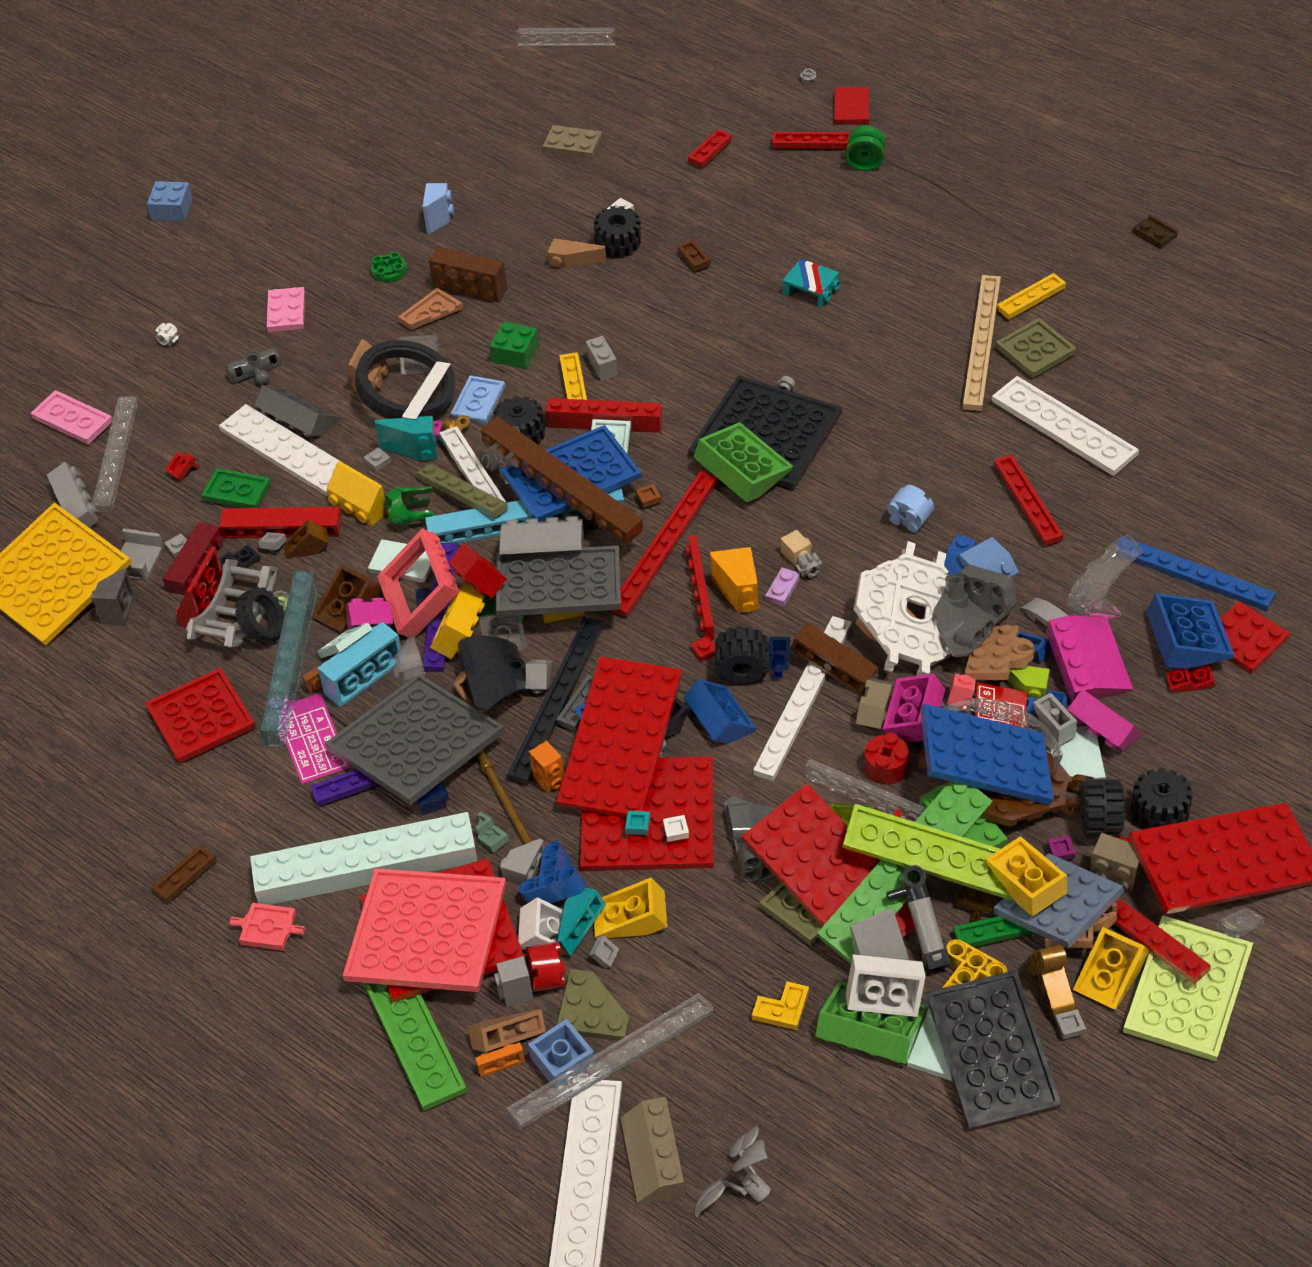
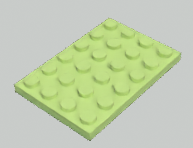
M1162 915L1158 927L1208 962L1211 966V971L1197 983L1193 984L1152 952H1149L1123 1032L1216 1062L1253 943Z

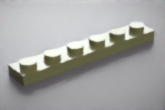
M432 464L416 472L417 479L492 518L508 510L506 502Z

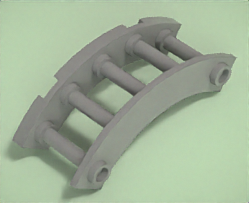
M226 559L222 567L223 574L211 603L199 616L190 618L187 624V639H196L202 635L224 638V646L235 647L244 642L243 639L248 637V634L242 631L241 624L239 625L238 622L231 624L216 621L219 614L238 617L235 614L237 609L224 607L228 596L238 598L242 593L246 592L231 588L235 575L257 578L259 579L257 587H264L267 591L273 592L278 567L262 566V569L258 571L237 567L238 560ZM253 601L252 610L257 622L260 623L265 609L258 602Z

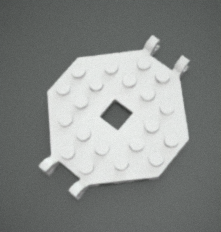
M908 541L906 548L902 550V555L897 559L877 565L875 569L866 570L860 574L854 611L888 654L884 670L892 672L894 665L898 664L899 658L918 664L919 669L916 676L930 674V666L953 656L944 640L934 614V609L946 589L945 578L948 576V570L944 567L946 553L938 551L937 557L933 559V562L913 556L915 543ZM907 601L926 607L924 619L914 618L906 612Z

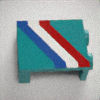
M800 259L782 280L784 295L790 296L796 288L818 296V307L820 308L830 300L834 291H837L840 287L839 272Z

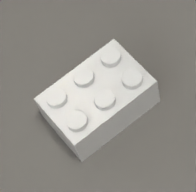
M853 954L846 989L848 1010L918 1017L925 981L923 962Z

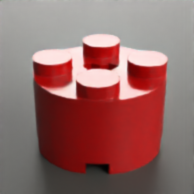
M895 733L880 735L868 741L865 748V772L867 776L876 783L877 781L884 782V785L896 784L904 779L908 770L909 750L906 743Z
M559 942L532 945L525 948V957L529 968L527 970L533 992L565 987L563 976L565 974V965L563 960H559L558 955H561Z

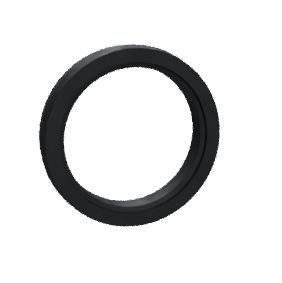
M404 340L382 342L369 348L360 358L355 374L356 390L364 404L378 415L387 419L404 418L402 416L408 405L391 402L378 394L368 379L370 368L388 358L416 360L431 369L436 362H448L435 350L416 342ZM451 366L448 367L440 380L443 387L442 393L432 402L425 404L418 417L433 416V419H435L449 407L455 392V375Z

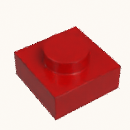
M709 636L690 643L691 650L700 662L715 656V643Z

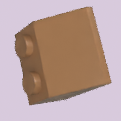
M361 340L348 364L354 392H357L355 374L359 360L372 347L366 340ZM386 359L376 363L368 371L369 382L376 392L381 388L382 380L389 371Z

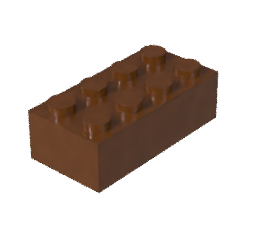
M437 247L429 259L433 288L498 303L508 289L504 261Z

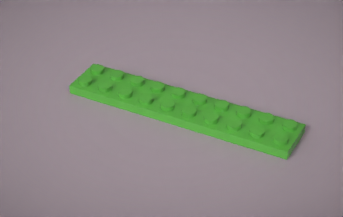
M950 781L915 822L963 837L991 805L992 800L976 787ZM881 860L819 930L816 936L851 964L854 951L850 925L889 908L893 909L895 915L907 902L906 896L889 901L886 897V892L902 888L899 876L906 867ZM909 872L907 878L909 882L915 884L917 882V875L914 872Z

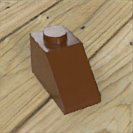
M307 520L285 542L286 558L318 554L329 542L327 528Z

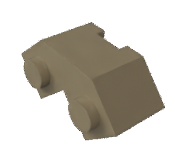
M873 678L867 680L865 696L861 697L856 724L879 729L883 728L895 683Z

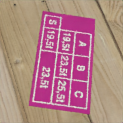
M321 693L273 709L301 784L350 768L348 763L326 749L325 743L334 737L337 732Z

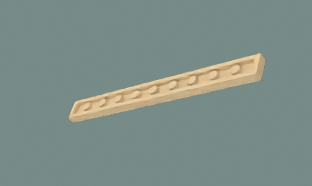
M982 275L963 401V409L982 411L1001 276Z

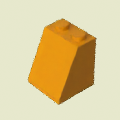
M751 547L710 552L711 574L714 585L738 613L758 611V583Z

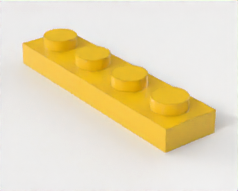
M1053 273L997 304V310L1007 319H1011L1065 289L1066 282Z
M578 353L559 355L567 399L587 400Z

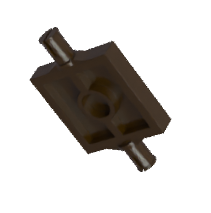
M961 885L955 907L972 913L969 922L971 923L975 919L980 921L981 916L998 917V915H995L994 907L1003 898Z

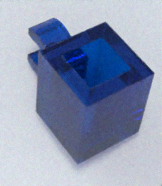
M769 636V668H774V678H783L784 668H789L790 637Z

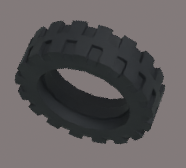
M255 587L242 593L237 598L238 601L235 604V607H237V610H235V614L238 616L237 622L239 625L241 624L242 631L247 633L251 640L255 639V642L258 643L261 641L265 643L278 637L283 633V628L286 626L284 622L286 616L283 614L284 608L280 605V600L277 596L273 595L272 591H267L264 587ZM253 601L258 602L265 609L269 619L268 629L262 627L257 622L252 610Z

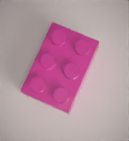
M934 673L896 679L883 725V730L886 734L895 733L905 743L924 741L920 709L923 704L941 707L945 688Z

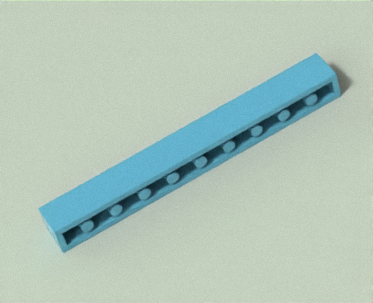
M621 487L607 493L625 506ZM521 501L507 503L508 510L495 518L476 509L426 517L425 519L427 530L437 534L440 542L461 543L500 536L501 525L506 524V520L517 519L518 523H524L526 519L533 517ZM571 508L553 517H558L559 521L566 520L568 516H583V514Z

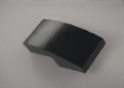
M248 543L234 555L229 551L219 561L221 568L226 559L238 560L237 567L248 568L261 558Z

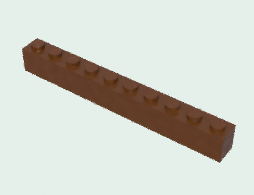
M498 416L481 429V440L484 446L491 448L501 458L508 460L515 468L525 472L529 478L539 482L544 489L550 490L558 499L564 500L572 509L578 510L586 519L592 520L600 529L606 530L617 541L628 545L643 532V519Z

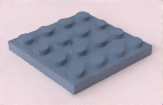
M1048 854L1046 858L1067 875V894L1033 917L1015 901L1005 898L994 907L995 915L1069 949L1124 893V889L1118 883L1052 854Z

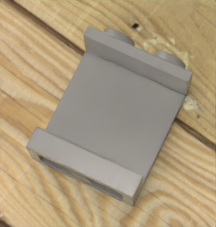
M123 528L122 533L125 543L121 552L132 561L126 568L129 578L147 582L164 548L161 536L154 532Z

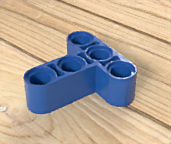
M553 841L546 845L543 850L539 876L525 880L520 885L519 892L527 903L538 897L551 904L581 893L586 887V882L577 869L570 865L571 857L560 842Z

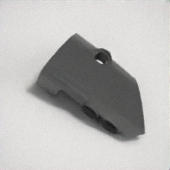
M966 565L957 574L946 576V589L934 609L941 633L954 657L968 656L992 634L994 626L1016 606L1015 582L1011 577L973 565Z
M732 795L724 802V810L731 841L735 842L742 879L746 882H755L776 877L741 840V837L777 807L755 804Z

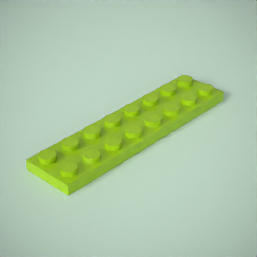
M858 804L854 805L842 848L906 868L911 865H917L924 870L925 874L1015 901L986 863V858L999 851V848Z

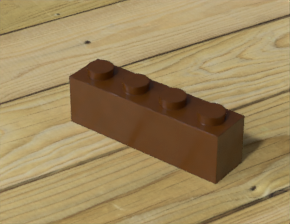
M808 622L794 638L790 648L791 651L860 695L865 689L867 680L874 677L878 668L871 661L864 659L855 653L854 650L847 648L835 638L830 637L818 627Z

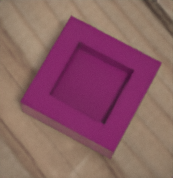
M1069 835L1047 840L1050 854L1063 860L1075 858L1076 853Z

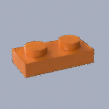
M520 1042L508 1044L502 1049L493 1052H485L475 1058L480 1077L525 1062Z

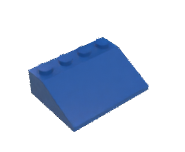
M1159 593L1154 594L1148 607L1147 615L1166 667L1188 669L1234 657L1232 647L1213 601Z

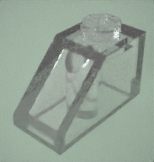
M411 636L395 655L396 666H392L395 678H400L401 685H404L418 674L425 677L415 638Z

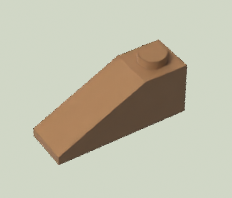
M555 238L547 252L549 266L559 268H572L602 263L607 260L605 246Z
M541 1009L490 1019L468 1026L472 1049L483 1052L546 1032Z

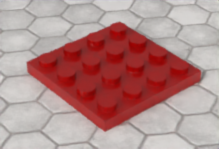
M221 668L145 702L147 710L178 763H182L256 728L253 719Z

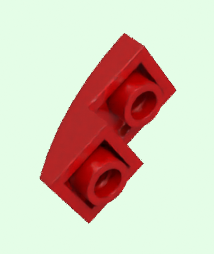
M1210 665L1191 671L1180 668L1166 673L1172 692H1189L1216 686Z

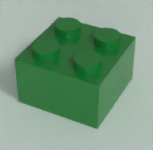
M502 322L489 346L492 363L527 369L539 346L538 329Z

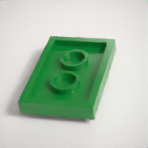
M216 468L201 496L203 501L239 508H258L271 481L268 477Z

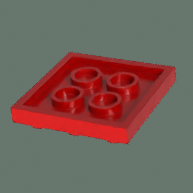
M1240 601L1220 618L1234 653V657L1228 660L1250 674H1253L1290 638L1289 631Z

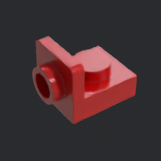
M178 451L165 470L182 481L192 466L196 469L200 466L195 463L196 458L189 453L183 455Z

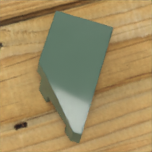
M481 811L478 813L479 822L476 825L478 840L483 846L494 853L510 841L508 834L496 827L489 816Z

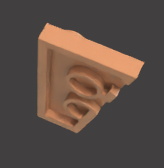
M436 288L398 316V320L401 324L413 330L463 309V303Z

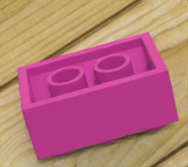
M1083 689L1067 709L1079 725L1083 722L1089 726L1087 730L1097 738L1099 735L1105 737L1104 743L1114 750L1117 747L1125 750L1143 734L1134 725Z

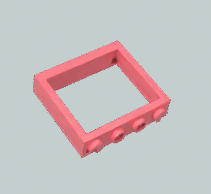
M423 528L377 575L384 597L390 603L392 619L398 634L414 639L460 592L456 579L452 574L451 566L445 556V551L441 546L440 538L433 531L430 532ZM426 551L439 585L410 613L398 579Z

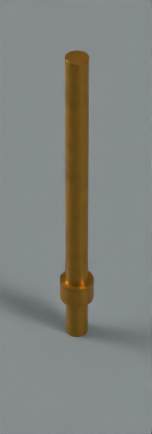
M481 750L476 756L480 762L482 772L488 776L524 845L532 842L494 771L495 767L492 761Z

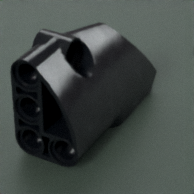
M472 636L463 638L458 642L459 661L462 671L465 670L467 686L474 708L489 711L504 698L520 691H526L525 665L515 643L494 636Z

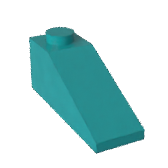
M585 888L581 893L569 897L564 904L558 942L567 956L573 954L606 905L595 889Z

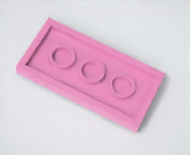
M56 390L31 412L32 419L88 445L113 422L112 416Z

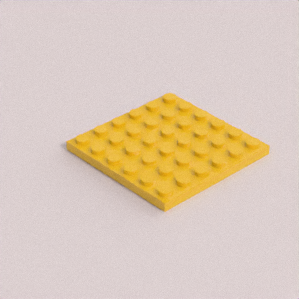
M54 502L0 553V611L46 646L92 602L91 594L93 590L95 591L98 582L121 569H126L132 561L128 556Z

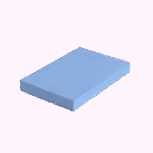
M470 375L450 413L451 419H457L461 415H466L472 423L487 425L505 388V382Z

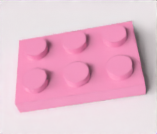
M304 287L268 290L267 331L278 332L304 329Z

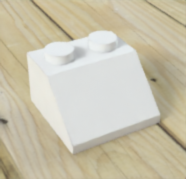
M538 897L520 908L518 941L521 948L525 950L526 947L558 942L563 910ZM560 946L561 955H567Z

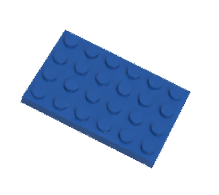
M605 425L546 449L547 452L605 493L642 478V472ZM512 464L501 468L502 476L533 518H538V522L571 509L568 503L558 499L554 493L544 489L539 482L529 478L519 468H515Z
M923 704L920 710L928 776L1048 805L1052 803L1054 798L1044 733Z

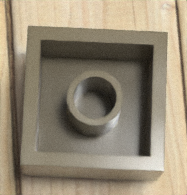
M1101 833L1092 853L1090 872L1122 885L1124 892L1132 894L1142 870V865L1132 844Z

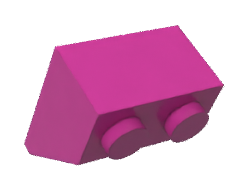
M372 598V602H363V599H351V602L346 604L347 629L369 623L371 628L381 622H384L389 627L393 624L389 601H384V598Z

